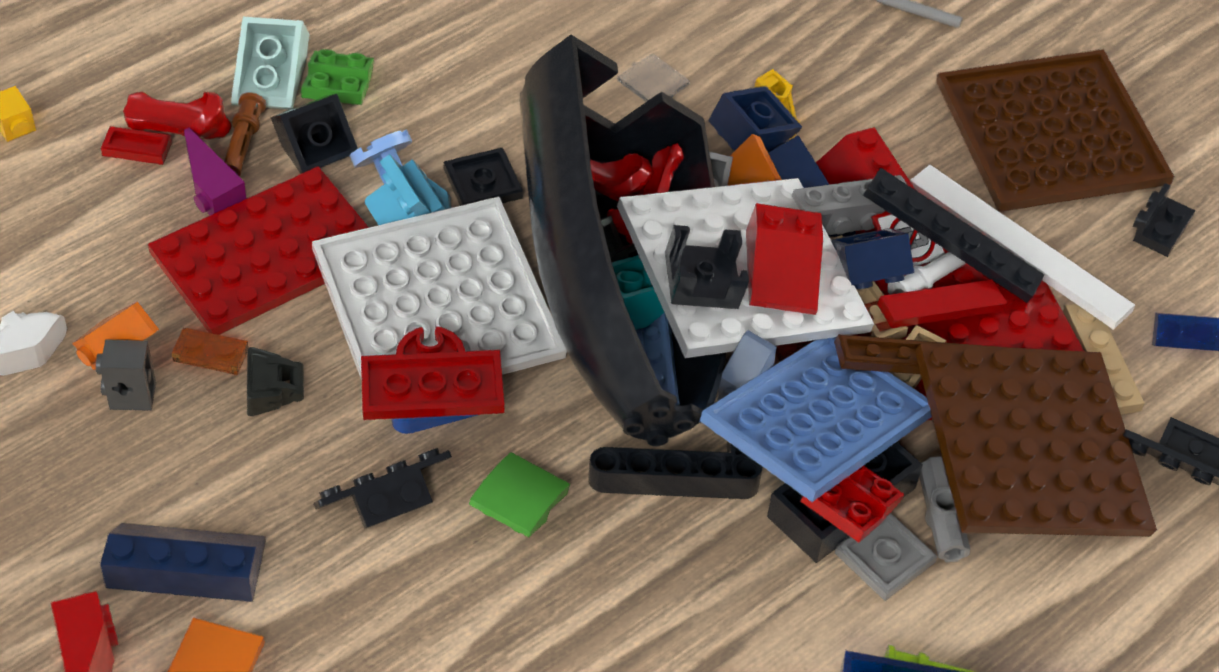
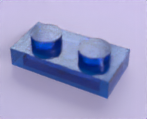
M1155 312L1152 345L1219 351V317Z

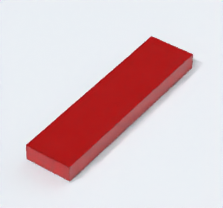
M991 279L880 296L877 305L892 329L1004 311L1007 302Z

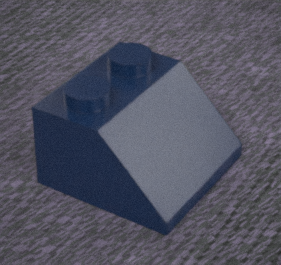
M767 86L723 93L708 120L734 151L752 134H755L761 138L769 153L777 145L788 141L802 128L800 123Z
M887 228L831 240L846 276L851 282V286L854 285L856 289L872 287V281L884 279L885 283L905 280L904 275L914 273L908 233Z

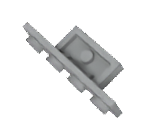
M894 176L902 182H904L905 184H907L902 176ZM873 179L795 189L792 193V198L800 210L821 213L822 224L828 235L871 230L874 228L871 216L884 213L885 211L863 196Z

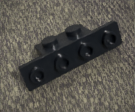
M1172 417L1159 443L1127 429L1125 430L1123 437L1129 439L1134 454L1144 457L1147 453L1158 458V463L1165 468L1173 471H1178V468L1192 473L1191 478L1201 484L1210 486L1211 483L1219 485L1218 437Z
M438 448L418 455L420 462L407 466L406 460L386 467L388 474L378 478L374 477L373 472L354 479L353 483L355 486L344 491L341 490L340 485L319 493L321 499L313 503L315 510L352 496L364 529L431 504L433 501L421 470L451 458L450 450L440 454Z

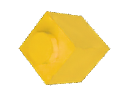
M13 86L0 91V132L5 140L9 142L36 131L32 110L17 87Z

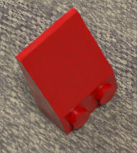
M756 203L746 229L749 305L816 315L818 311L823 247L821 213Z
M97 591L51 602L65 672H112L115 662L112 647L119 645L109 604L101 605Z

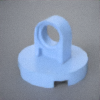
M401 130L372 141L371 145L367 147L368 151L363 152L361 147L350 154V158L355 168L374 163L383 184H385L386 182L382 175L386 171L379 161L390 154L403 166L397 152L410 145L412 139L407 130L403 132Z

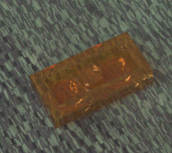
M183 327L171 354L174 362L238 375L249 346L248 341Z

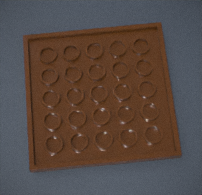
M1104 49L941 72L937 75L936 83L999 212L1161 187L1165 183L1171 185L1175 176Z
M920 343L915 349V354L928 404L931 408L930 412L962 533L1150 537L1157 531L1129 439L1123 437L1125 426L1101 352Z

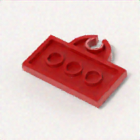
M436 326L435 340L438 344L435 346H425L422 344L424 341L423 327L407 333L401 339L395 355L361 356L363 420L503 414L505 404L500 350L465 351L462 340L454 332Z

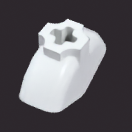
M14 311L3 316L0 323V375L22 372L46 364L66 335L67 326L64 316L49 312L29 313L26 315L24 312L17 314Z

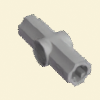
M930 457L928 460L921 462L923 465L919 475L927 507L925 520L927 525L932 528L938 558L945 560V562H958L970 554L971 549L967 533L961 532L942 457Z

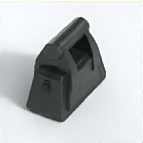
M248 348V416L252 417L277 410L283 405L300 402L304 399L303 363L293 362L287 358H282L279 354L258 348Z

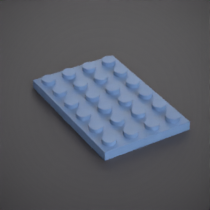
M836 337L811 342L704 409L700 418V422L811 502L932 417L927 397L890 372L841 369L834 344Z

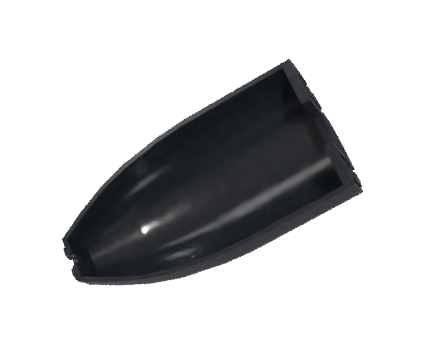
M571 34L546 52L530 68L525 76V84L520 92L519 99L531 229L539 274L557 332L573 364L598 401L621 426L625 434L637 439L647 440L650 446H662L668 442V438L689 431L695 425L701 423L700 418L703 410L714 404L726 361V353L685 358L671 328L679 405H676L677 396L661 388L624 304L600 220L607 217L608 210L618 209V201L612 200L594 190L590 160L604 164L621 160L628 154H638L649 160L652 167V160L656 152L671 147L673 144H678L683 151L684 158L673 174L669 192L715 187L705 121L703 117L662 91L617 123H613L583 104V98L617 75L618 66L616 62ZM619 233L623 246L629 245L627 238ZM635 250L634 252L628 254V257L631 258L634 256H638L639 254L637 250Z

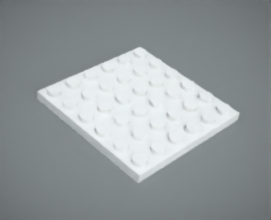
M798 178L619 198L618 210L685 358L733 352L747 330L774 346L835 338L838 334L856 335L871 332L874 322L855 286H851V282L846 276L837 251L823 224V247L818 311L816 315L749 305L748 286L739 309L671 304L665 250L674 225L690 227L686 245L715 248L718 247L724 230H740L742 246L736 260L738 276H740L742 270H747L748 273L746 229L755 204L759 203L800 210L792 198V193L795 189L803 188Z
M500 197L312 241L313 253L361 381V356L395 355L401 339L407 333L423 327L424 341L422 344L425 346H435L438 344L435 340V328L438 326L454 332L462 340L465 351L500 350L502 375L566 358L567 350L557 332L554 320Z

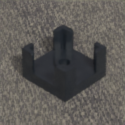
M674 225L665 250L671 304L739 309L749 283L747 270H742L740 276H738L736 260L742 246L741 231L724 230L717 248L686 245L690 227Z

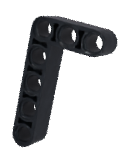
M728 441L727 452L601 447L594 450L590 456L588 481L592 489L601 493L749 499L754 497L759 490L763 466Z

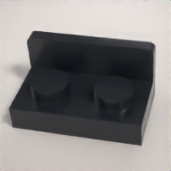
M1167 183L1163 185L1159 192H1152L1146 204L1148 210H1141L1133 224V227L1137 228L1133 241L1166 257L1169 256L1196 211L1168 198L1167 195L1171 185Z

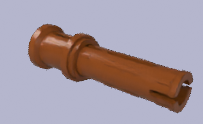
M246 92L239 97V111L232 119L234 131L224 162L238 176L241 175L251 137L260 128V114L266 108L265 99L252 92Z

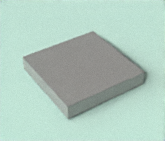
M891 513L861 542L858 543L853 538L848 537L836 546L835 554L884 601L932 566L937 559V555Z

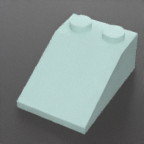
M242 17L231 98L232 105L239 106V97L246 92H252L265 99L266 108L293 109L306 63L309 32L303 21Z

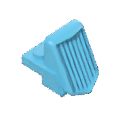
M390 154L379 161L386 171L382 175L386 183L365 199V205L378 225L451 208V197L448 192L428 179L424 171L413 160L401 166Z

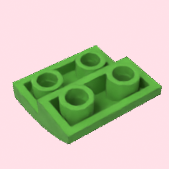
M329 49L314 51L308 62V75L301 87V98L316 100L337 93L340 103L362 105L369 86L374 58L365 57L361 53L337 54Z
M510 452L481 483L471 497L469 505L511 527L514 531L530 537L547 522L550 510L568 494L570 483Z

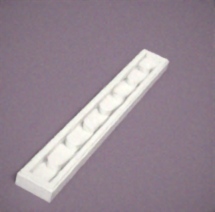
M928 165L910 180L917 192L1043 273L1045 276L1042 281L1113 330L1133 312L1135 304L933 166Z

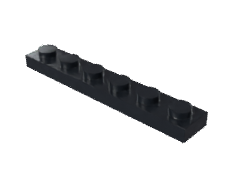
M882 168L879 169L863 194L864 197L1026 303L1033 297L1045 276Z

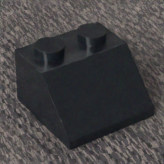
M337 93L324 96L270 117L282 148L301 174L317 166L321 168L349 157L352 152L358 149Z

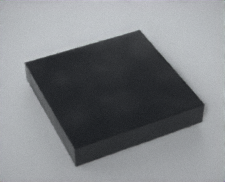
M503 147L443 161V169L460 206L495 197H500L502 204L523 199V189Z

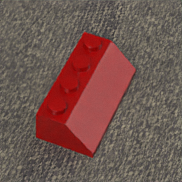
M875 127L847 134L816 162L829 185L873 179L879 169L882 168L893 176H902L907 185L916 190ZM873 228V229H871V230H860V231H855V232H856V235H857V234L872 232V231H876V230H875V228Z

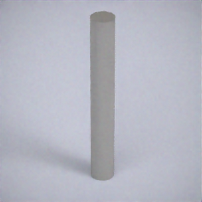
M877 0L879 3L956 28L960 27L963 18L911 0Z

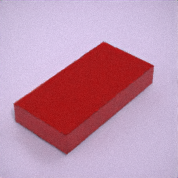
M110 126L101 146L102 156L164 165L172 139L171 135Z

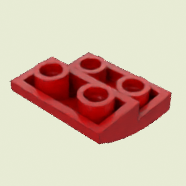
M862 466L813 502L804 496L801 502L859 543L882 523L901 502L905 494L896 489L888 480L879 477L865 466Z

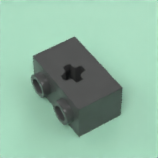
M105 339L103 353H98L96 357V373L102 375L101 394L107 396L109 409L152 411L156 379L148 341Z

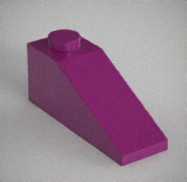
M190 128L185 129V141L195 189L194 202L202 213L207 212L209 215H212L247 199L245 182Z

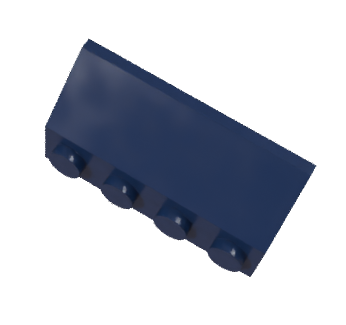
M121 523L108 533L100 567L107 589L253 602L266 536Z

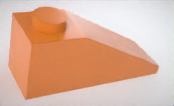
M135 302L103 319L72 344L76 347V354L81 362L96 370V357L98 353H103L105 339L143 341L157 332L159 328L141 305Z

